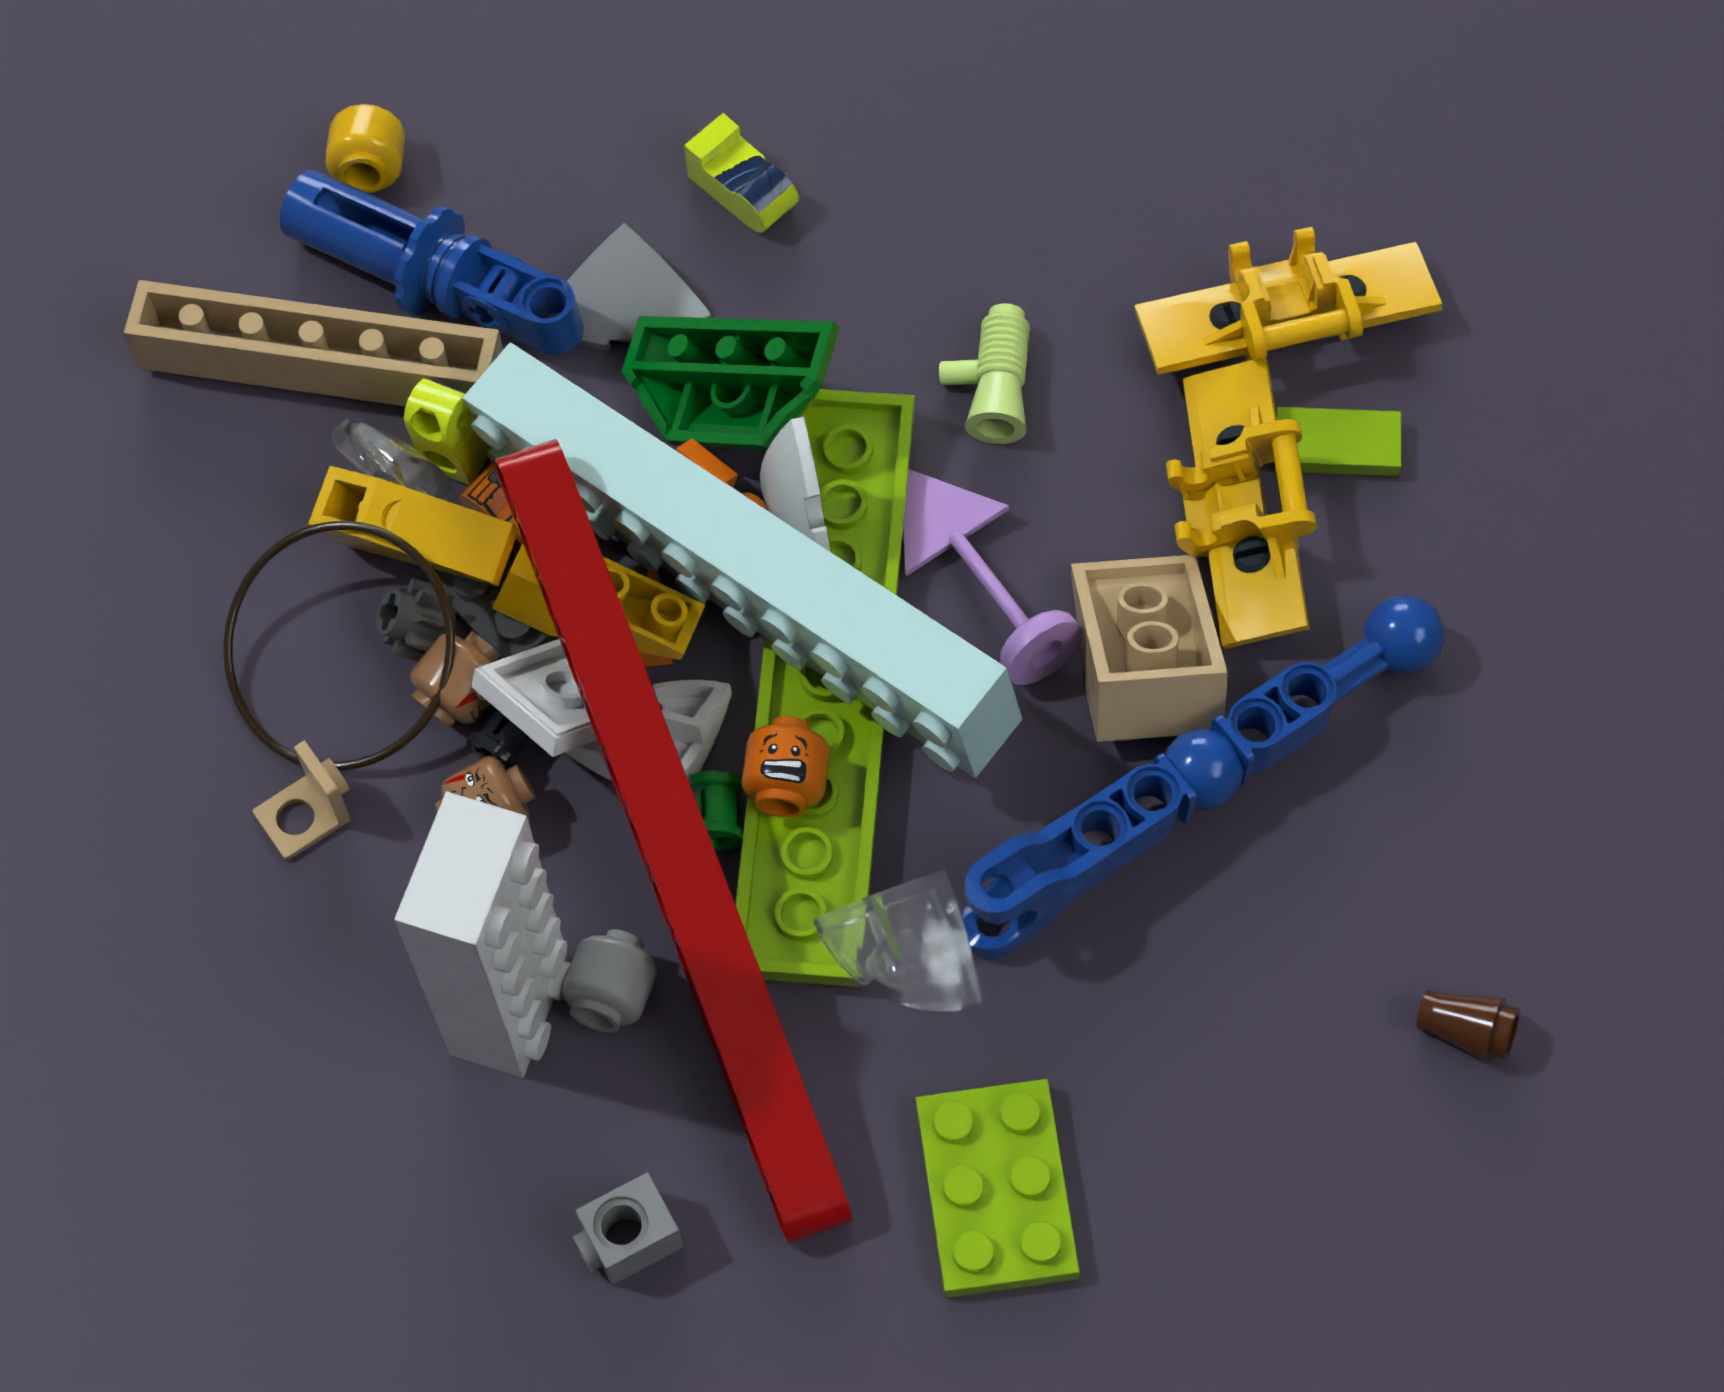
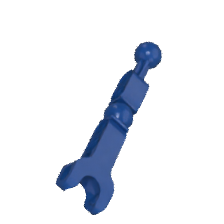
M1400 594L1382 600L1367 617L1364 626V639L1324 666L1313 662H1299L1289 666L1238 700L1231 707L1226 719L1222 715L1215 717L1212 720L1210 729L1196 728L1180 734L1167 747L1164 754L1161 753L1154 758L1153 764H1145L1135 768L1043 829L1010 838L976 861L967 872L964 886L967 904L963 909L960 932L965 946L972 953L987 960H996L1007 956L1044 931L1074 900L1164 840L1174 830L1177 820L1180 819L1183 823H1186L1192 819L1194 809L1209 810L1224 805L1238 791L1240 784L1243 785L1250 780L1251 774L1267 771L1318 737L1327 726L1334 704L1384 671L1408 676L1426 670L1441 654L1445 642L1443 622L1436 608L1421 597ZM1304 695L1313 699L1318 706L1304 708L1295 704L1290 697ZM1243 729H1256L1261 731L1267 737V740L1253 742L1244 738L1239 731ZM1143 796H1152L1162 801L1165 808L1158 811H1149L1138 805L1136 799ZM1090 831H1102L1111 836L1114 842L1106 846H1097L1089 843L1083 835ZM996 877L984 890L982 889L981 884L986 879ZM982 918L992 924L998 925L1010 921L1009 929L1004 934L998 937H991L979 932L977 922Z

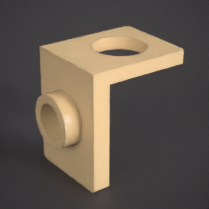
M305 740L294 746V750L306 776L253 809L254 816L285 861L291 860L351 821L341 796L350 790L348 784L333 761L327 758L320 763ZM304 803L314 811V821L311 827L298 835H290L283 832L278 827L280 812L290 804Z

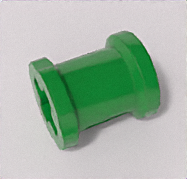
M710 770L692 774L689 776L688 781L715 852L729 851L741 846L743 841V830L737 826V797L743 791L741 785L742 778L732 772Z

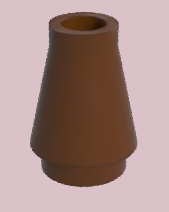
M1427 990L1421 1001L1416 1027L1417 1029L1431 1032L1487 1062L1490 1061L1492 1056L1507 1060L1516 1037L1520 1009L1506 1005V998L1440 994Z

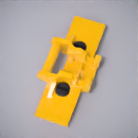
M1312 226L1293 231V247L1289 260L1253 267L1248 241L1231 244L1228 247L1230 284L1134 305V311L1157 375L1244 356L1246 361L1266 358L1267 351L1336 335H1339L1341 341L1362 336L1364 328L1442 311V301L1416 242L1328 261L1323 252H1315V233Z
M1266 358L1249 360L1183 378L1196 467H1184L1181 465V461L1176 459L1166 462L1168 483L1173 489L1183 495L1186 521H1180L1174 525L1178 547L1191 556L1209 557L1222 647L1228 649L1310 630L1298 549L1300 548L1298 538L1314 532L1317 529L1315 513L1307 508L1297 445L1302 439L1301 424L1292 419L1277 420L1269 364ZM1275 462L1283 512L1267 515L1260 470L1265 464Z

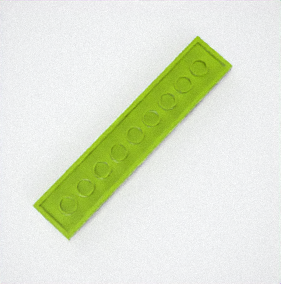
M820 389L807 410L800 417H804L808 432L830 552L887 590L898 595L915 413V395ZM765 637L755 730L762 726L772 725V720L776 717L792 716L804 719L810 723V730L824 737L830 747V757L824 795L819 803L807 808L805 814L790 818L765 814L755 807V801L747 796L736 908L764 980L861 987L885 729L872 717L873 709L856 698L851 704L842 701L824 686L821 681L823 677L821 674L807 665L802 670L790 666L774 652L771 647L773 642Z

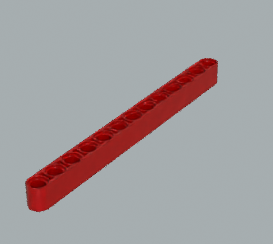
M553 439L495 459V466L506 500L785 1240L790 1245L851 1222L852 1214L842 1183L558 440Z

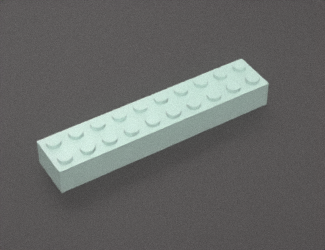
M510 342L463 396V400L475 420L471 424V428L489 445L490 450L487 452V456L491 462L497 458L557 439L568 463L593 532L604 540H609L612 535L616 536L628 545L626 548L628 553L646 569L656 572L659 567H662L676 577L674 580L675 584L688 597L703 604L709 599L723 608L725 619L741 633L753 637L758 632L772 641L771 647L774 652L790 666L802 670L807 665L823 676L821 681L824 686L839 699L851 704L856 698L873 709L872 717L884 729L900 738L907 732L924 744L922 747L924 753L943 769L953 772L958 766L976 779L1021 722L1022 715L1008 670L1005 666Z

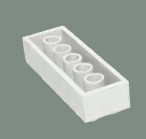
M446 791L394 921L449 1055L524 1078L530 1060L539 1061L546 1049L551 1031V1024L546 1022V1018L553 1000L562 1001L564 999L561 993L562 985L571 964L568 962L567 941L562 938L560 931L561 920L555 914L553 907L554 896L549 893L546 883L547 872L545 869H542L539 859V845L534 842L527 816Z

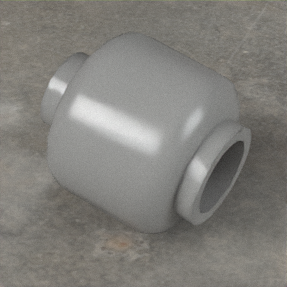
M612 929L607 932L606 936L593 935L581 940L578 944L561 991L566 1003L571 1007L569 1013L577 1022L597 1031L614 1033L619 1030L620 1026L631 1025L641 1018L658 969L652 957L643 950L644 943L637 936L626 931Z

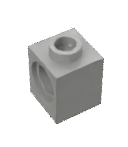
M648 1172L575 1210L583 1231L572 1236L590 1273L602 1267L611 1285L684 1248L679 1229ZM621 1220L635 1221L642 1228L638 1237L631 1243L617 1245L606 1239L608 1230L616 1222Z

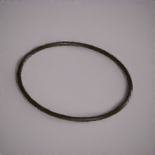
M330 521L314 524L289 534L275 543L253 564L238 587L229 609L223 639V659L225 675L232 699L250 730L272 751L285 759L301 765L295 752L276 742L260 727L249 712L240 693L234 671L233 637L242 601L256 576L272 558L291 544L317 533L332 530L361 531L383 538L407 553L428 577L436 592L444 618L446 650L439 690L433 696L419 720L396 742L366 757L347 761H333L339 771H345L372 765L390 757L404 748L426 727L441 703V690L447 684L453 668L455 627L446 591L434 569L417 549L391 531L372 524L356 521Z

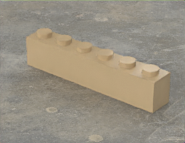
M138 280L124 330L125 338L139 369L406 406L413 388L424 378H430L467 393L503 351L500 333L497 329Z

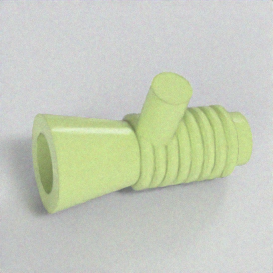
M997 304L989 309L988 316L981 323L978 359L941 361L939 364V379L942 386L978 384L965 423V429L970 436L985 443H1014L1022 439L1027 431L1021 387L1025 383L1030 324L1025 319L1024 310L1013 304Z

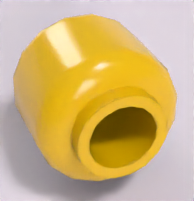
M354 105L338 112L329 125L325 164L330 176L366 193L382 191L393 185L402 172L406 134L400 120L390 111L376 105Z

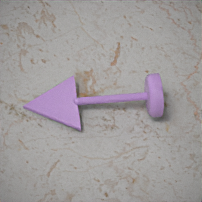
M909 469L903 531L906 576L951 547H954L1016 627L1015 631L1006 640L1000 653V664L1007 668L1010 680L1014 684L1027 685L1038 682L1053 674L1077 651L1082 641L1083 629L1071 614L1060 610L1039 613L1028 619L967 540L968 536L1010 510L1009 505Z

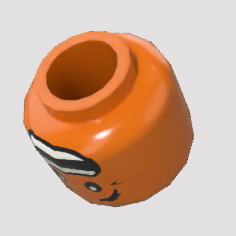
M792 716L776 717L772 720V725L762 726L754 730L748 738L741 785L746 795L755 801V807L765 814L777 817H798L805 814L807 808L819 803L824 795L830 747L824 737L810 730L811 725L806 720Z

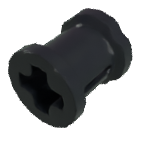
M497 709L480 732H471L466 739V743L480 758L493 756L509 769L518 764L516 758L531 738Z

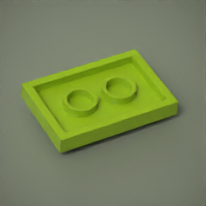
M1048 1079L916 1097L918 1122L945 1298L1078 1280L1080 1271Z

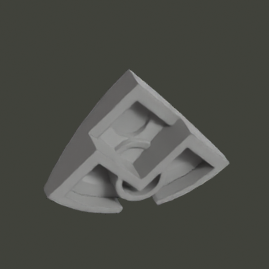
M625 223L616 229L567 280L573 289L584 327L583 337L579 345L588 348L609 351L611 348L610 340L631 342L639 316L712 318L709 310L681 277ZM560 313L547 315L544 319L553 318Z

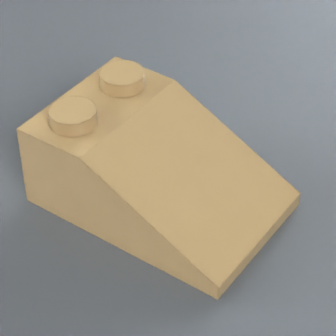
M1182 555L1071 564V579L1077 623L1083 629L1080 648L1087 701L1096 741H1130L1142 738L1179 736L1196 728L1210 729L1212 720L1218 715H1222L1225 718L1228 672L1196 556Z

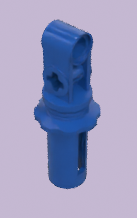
M314 169L301 173L286 193L280 212V228L285 236L395 285V304L398 309L410 315L420 316L426 313L434 304L442 314L451 318L465 316L483 328L497 329L500 334L507 335L547 355L568 353L580 343L583 337V323L573 289L568 282L529 266L514 255L493 250L490 242L474 234L465 236V222L462 214L446 205L434 208L432 213L424 219ZM560 313L553 318L544 319L547 315Z

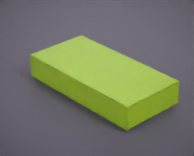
M1277 407V420L1292 419L1301 424L1302 439L1297 445L1302 473L1399 476L1401 470V411Z

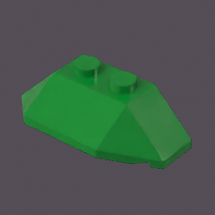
M639 316L622 373L628 383L635 388L644 408L664 439L671 445L680 446L693 438L703 447L767 451L780 430L791 419L799 418L807 410L823 386L840 326L832 321Z

